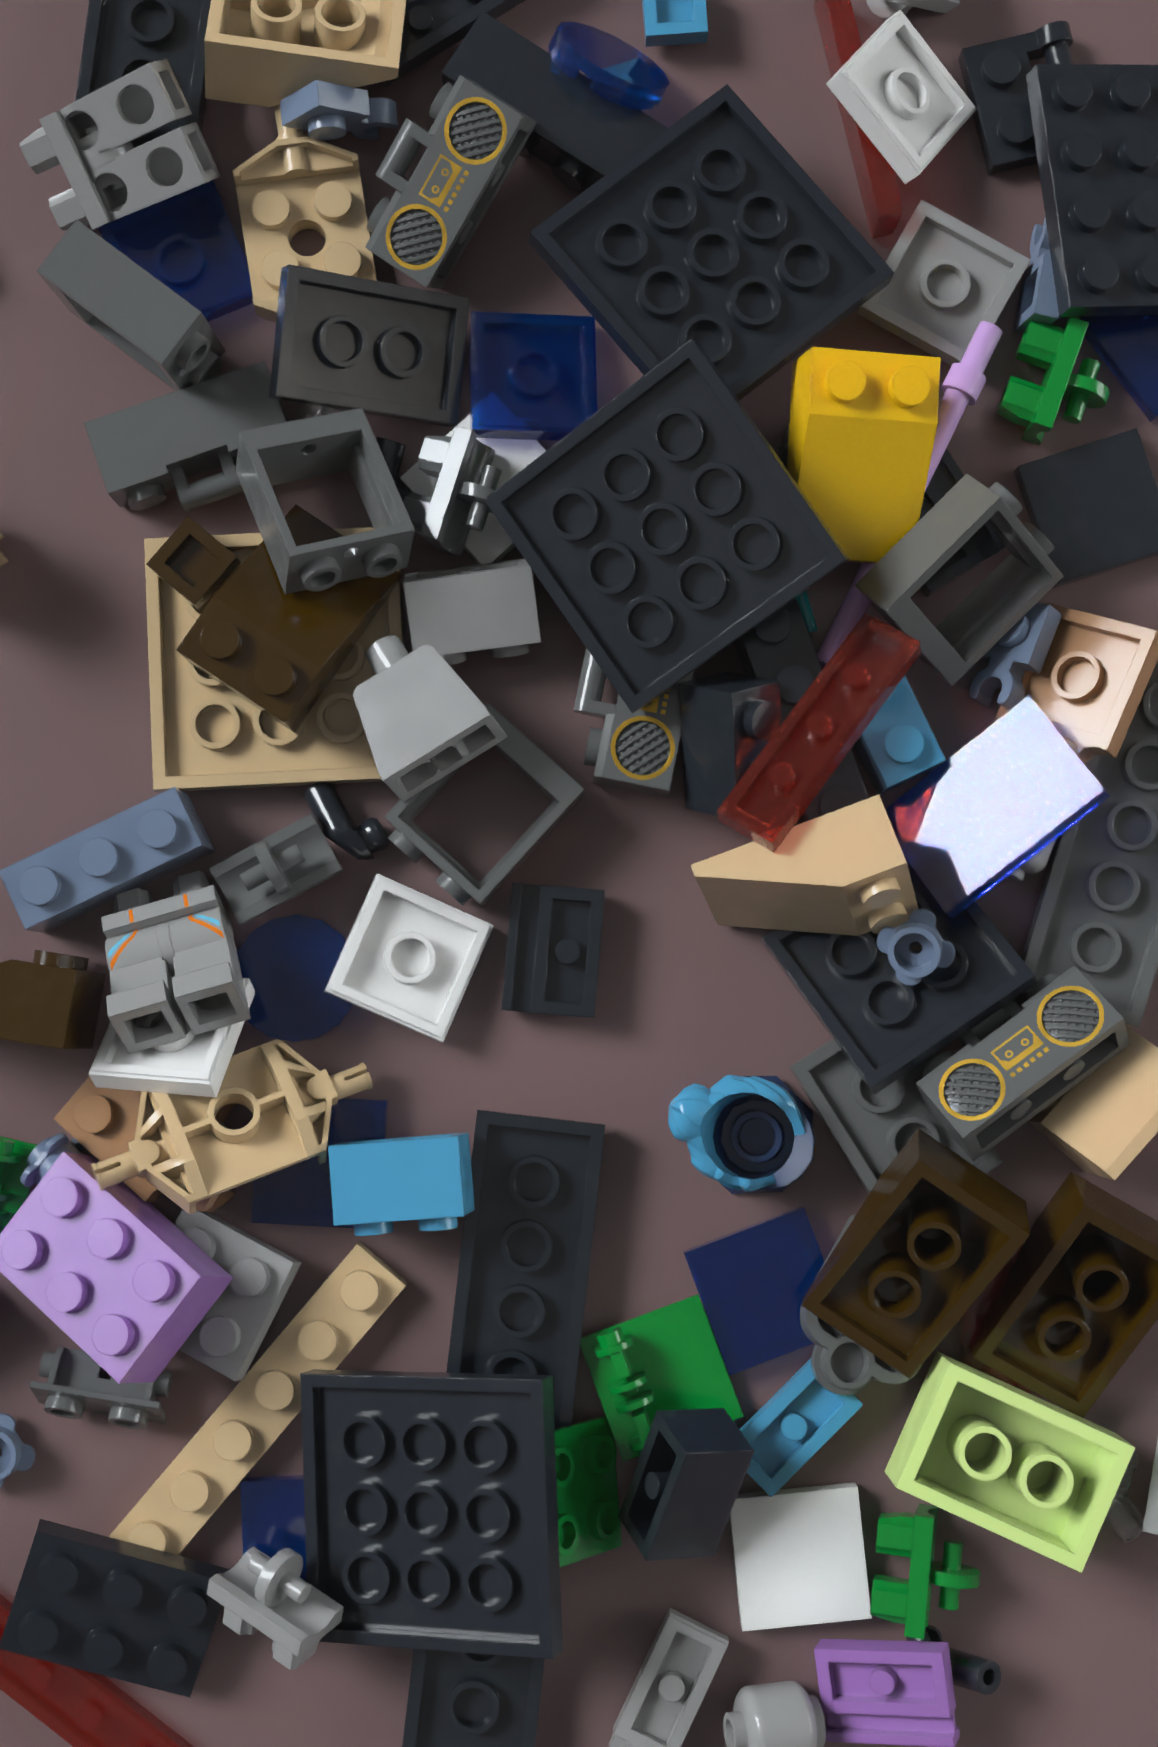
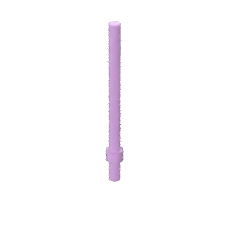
M981 321L961 362L952 364L941 386V390L945 394L938 406V424L925 491L967 405L976 403L987 381L983 372L1003 333L998 326L990 322ZM861 563L817 653L820 665L826 669L833 671L839 668L870 605V602L855 587V584L875 563Z

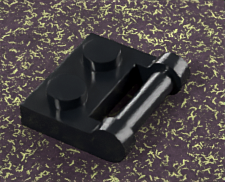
M1055 21L1040 27L1034 32L979 44L961 50L958 62L967 96L976 108L972 115L988 175L1038 164L1026 75L1031 71L1029 61L1045 57L1046 64H1073L1069 47L1073 44V37L1067 21Z

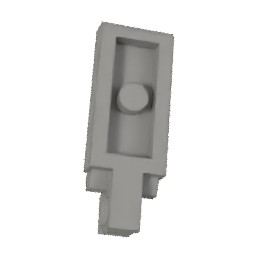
M669 1607L616 1719L609 1747H681L728 1647V1636Z

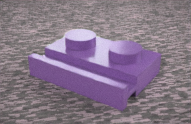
M820 1639L814 1648L821 1707L823 1713L826 1714L827 1721L826 1742L955 1747L960 1737V1731L955 1721L956 1699L948 1642Z

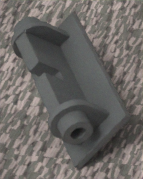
M61 1346L57 1348L56 1352L44 1351L40 1362L39 1376L48 1378L47 1383L31 1381L29 1387L38 1402L45 1404V1412L69 1419H81L84 1411L109 1415L108 1422L111 1424L137 1430L146 1429L148 1421L166 1424L167 1417L161 1403L156 1402L157 1396L166 1398L169 1396L173 1372L163 1370L154 1382L118 1384L112 1377L110 1380L100 1378L102 1367L85 1351Z

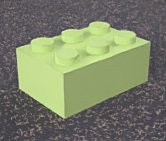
M937 1351L884 1472L896 1488L1082 1573L1135 1447L1111 1430Z

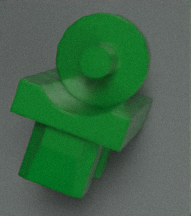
M1070 317L1064 328L1052 324L1030 321L1025 329L1015 359L1046 369L1041 385L1011 376L1006 383L996 410L998 415L1025 427L1022 440L1040 445L1044 433L1050 432L1062 400L1067 402L1062 418L1073 424L1081 423L1085 408L1098 409L1106 406L1110 390L1106 385L1096 380L1101 366L1098 361L1084 358L1078 374L1072 373L1089 322Z
M919 1503L916 1513H881L878 1519L876 1553L911 1558L909 1579L875 1574L870 1615L893 1623L905 1624L904 1637L923 1640L925 1628L928 1627L932 1584L940 1586L938 1607L955 1611L958 1610L960 1589L979 1587L981 1574L978 1569L962 1564L964 1543L958 1540H944L942 1561H934L938 1507L934 1505Z

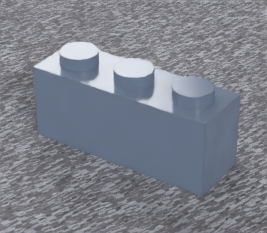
M173 787L1 869L0 877L25 930L46 933L115 900V896L118 893L140 888L215 852L189 795Z

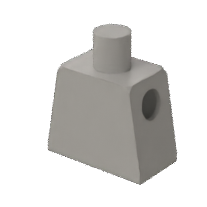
M390 635L377 640L367 649L366 658L376 675L358 685L353 692V697L378 773L383 782L403 802L507 738L503 728L484 704L431 644L422 645L408 654L400 638Z

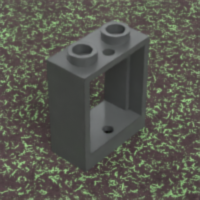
M76 219L37 269V273L65 307L175 391L194 384L199 386L201 382L215 378L223 363L221 356L226 350L202 312Z
M363 408L239 431L236 473L285 594L303 590L322 591L339 582L366 576L381 578L394 573L398 569L407 568L415 529ZM349 470L374 530L296 546L272 486Z
M967 473L855 584V587L916 655L952 686L1064 577L1048 557L1054 550L1052 543L1033 524L1026 522L1023 525L1016 517L1023 510L1019 501L1000 483L995 482L990 488H987ZM986 523L1011 554L935 628L910 597Z
M489 703L485 707L507 735L506 739L494 745L493 748L550 798L553 803L482 881L476 880L413 823V820L464 765L403 802L400 799L384 817L396 828L388 839L413 862L417 863L425 855L443 872L435 881L462 906L472 897L483 907L584 796L583 787Z

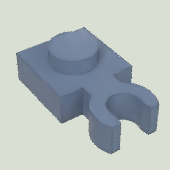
M315 80L280 101L282 126L308 131L309 137L316 140L338 139L343 137L346 131L352 132L357 138L375 140L379 137L378 127L389 129L398 127L396 102L387 98H369L367 90Z
M1044 218L1043 225L1036 224L1032 231L1030 241L1031 260L1029 267L1025 269L1022 276L1013 330L1015 332L1024 333L1030 321L1052 324L1057 319L1062 318L1059 317L1046 218Z
M1036 603L981 657V659L988 663V666L981 670L973 679L969 692L970 698L980 705L988 707L993 693L1002 686L997 703L1006 710L1015 713L1020 708L1025 696V688L1021 681L1024 671L1041 673L1062 614L1051 605Z

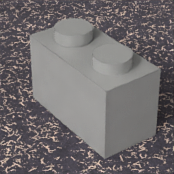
M525 558L408 573L404 576L403 586L413 651L422 645L431 644L449 665L466 661V652L491 649L492 657H513L528 653L529 644L541 642L532 569Z

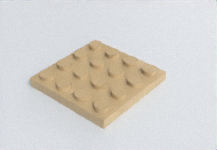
M365 527L334 530H336L343 536H347L366 531L374 530V528ZM261 533L212 535L231 551L241 563L200 610L146 565L169 537L144 538L153 790L159 793L173 787L181 791L299 786L313 785L315 783L339 784L383 781L378 773L353 692L358 685L376 675L366 658V651L374 642L383 637L395 635L400 638L404 645L401 579L294 733L190 664L176 650L211 598L263 541Z

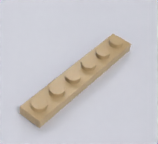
M359 1241L109 1537L179 1555L300 1412V1373L312 1369L335 1370L408 1283Z

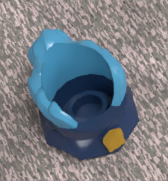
M729 1074L709 1089L704 1085L693 1083L684 1088L669 1104V1128L674 1138L687 1143L691 1163L694 1168L702 1175L719 1182L731 1194L783 1192L787 1186L803 1176L813 1161L816 1150L815 1137L812 1130L813 1111L777 1076H737Z

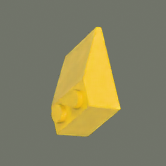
M811 347L792 363L787 470L849 557V560L846 562L876 564L920 519L938 424L941 357Z

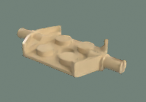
M280 105L273 106L278 130L276 140L233 170L255 314L275 323L281 268L288 264L377 281L373 253L365 247L370 239L369 230H367L368 221L359 171L358 154L313 139L303 133V130L282 126ZM312 229L319 232L325 238V245L319 253L312 256H302L291 248L290 242L293 236L301 230Z
M279 1039L232 1055L217 1097L141 1091L135 1138L133 1141L128 1142L129 1151L96 1164L92 1163L91 1166L100 1191H103L105 1188L137 1176L140 1179L146 1177L151 1185L187 1213H196V1202L315 1156H317L319 1164L325 1163L332 1106L338 1104L340 1099L366 1089H372L371 1076L363 1062L355 1067L329 1076L326 1069L319 1071ZM235 1103L246 1106L252 1112L253 1118L243 1128L227 1129L221 1126L215 1119L217 1112L228 1104Z

